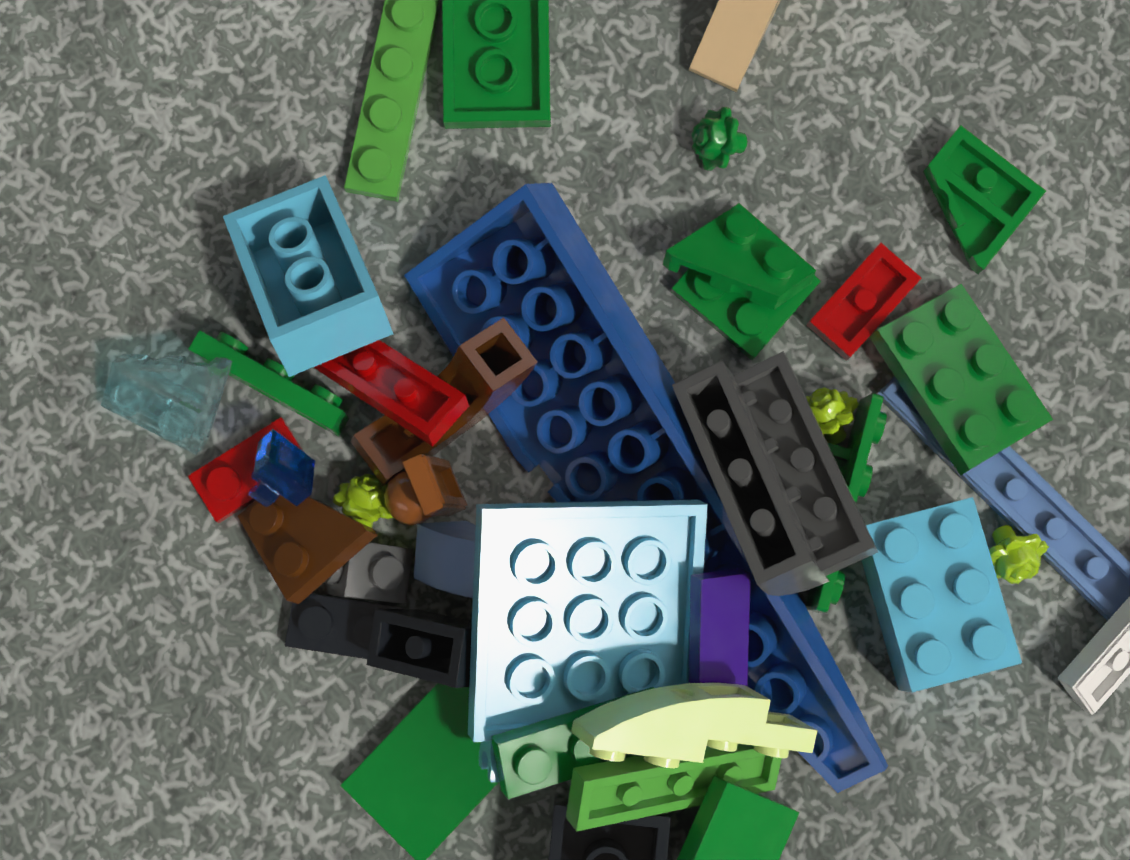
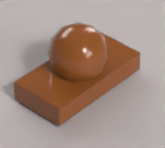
M419 454L404 461L403 465L406 471H401L389 481L384 494L385 505L391 516L400 523L408 525L423 523L432 516L449 517L465 510V506H468L450 462L424 454Z

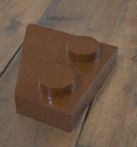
M278 481L237 516L285 599L296 604H300L378 536L373 528Z

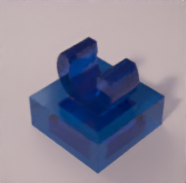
M272 429L258 442L254 471L251 475V478L258 483L249 490L248 495L265 507L274 503L280 495L295 506H298L312 494L315 460Z

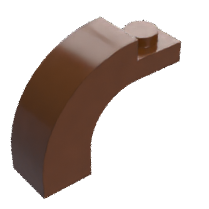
M502 318L461 344L451 362L437 376L464 393L469 407L433 447L386 415L354 434L351 443L384 486L398 473L406 471L403 465L404 461L419 454L434 456L485 418L520 386L538 362L506 319Z

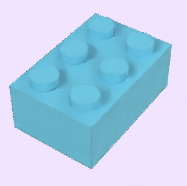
M326 175L223 216L269 339L289 377L393 335L378 293Z
M973 497L866 525L878 553L861 561L898 690L913 693L1022 663Z

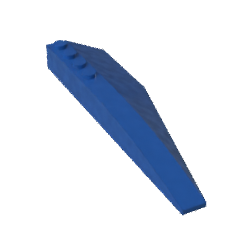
M553 183L525 184L404 275L453 357L461 344L500 319L505 318L538 363L520 386L488 415L515 459L528 473L540 465L553 483L548 493L557 503L700 500L707 504L703 573L741 568L750 572L747 687L771 700L768 712L790 714L817 730L813 753L797 752L837 793L885 771L888 764L800 595L794 593L772 596L766 594L757 585L672 387L675 381Z

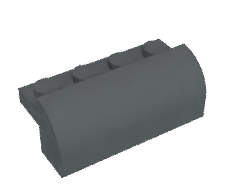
M784 351L735 375L730 372L722 360L672 385L754 579L766 594L782 596L815 588L829 582L827 575L878 553L877 547Z

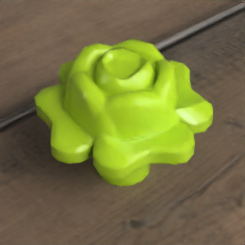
M825 387L816 389L806 398L826 441L831 444H838L846 438L843 426L854 420L853 412L859 405L857 398L849 397L846 391L838 392L836 389L830 390Z
M375 475L355 476L350 480V483H341L339 485V492L333 496V503L342 507L341 511L343 514L352 516V519L371 528L373 527V522L378 521L379 518H393L385 505L384 494L388 483L383 486Z
M1009 525L1001 526L994 530L992 537L996 545L990 548L989 552L997 579L1002 578L1011 584H1019L1022 580L1031 579L1038 574L1041 556L1049 548L1047 543L1042 541L1038 534L1016 536L1013 528Z

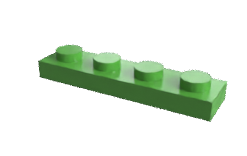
M385 0L344 185L347 193L395 202L399 200L440 8V0Z
M738 744L737 750L734 752L722 751L706 746L703 763L680 760L678 768L653 765L646 762L642 755L628 757L620 762L606 761L575 767L572 773L566 818L577 832L700 806L714 775L756 793L772 791L776 787L782 758L761 754L754 750V745Z

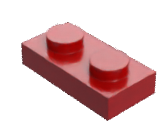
M880 243L806 326L847 361L922 278L884 244Z
M280 417L188 475V478L217 523H221L254 502L276 481L284 483L311 466L312 463L286 421Z

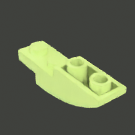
M686 683L658 687L627 695L575 719L571 730L575 736L590 747L589 753L595 757L620 762L625 760L626 754L642 755L646 762L666 768H678L680 760L703 763L706 746L722 751L734 752L737 750L738 744L754 745L755 751L776 758H788L789 750L813 753L817 735L816 729L790 714L768 712L771 700L745 685L727 683Z

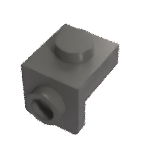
M375 543L367 544L324 582V594L406 604L413 549Z

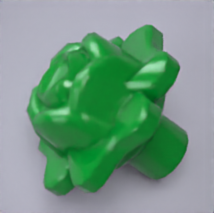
M722 107L718 111L708 110L705 118H702L692 130V149L695 154L699 155V159H702L704 170L712 171L715 167L725 169L729 163L730 155L735 153L741 154L747 147V136L745 133L737 132L739 122L737 118L732 117L729 107Z

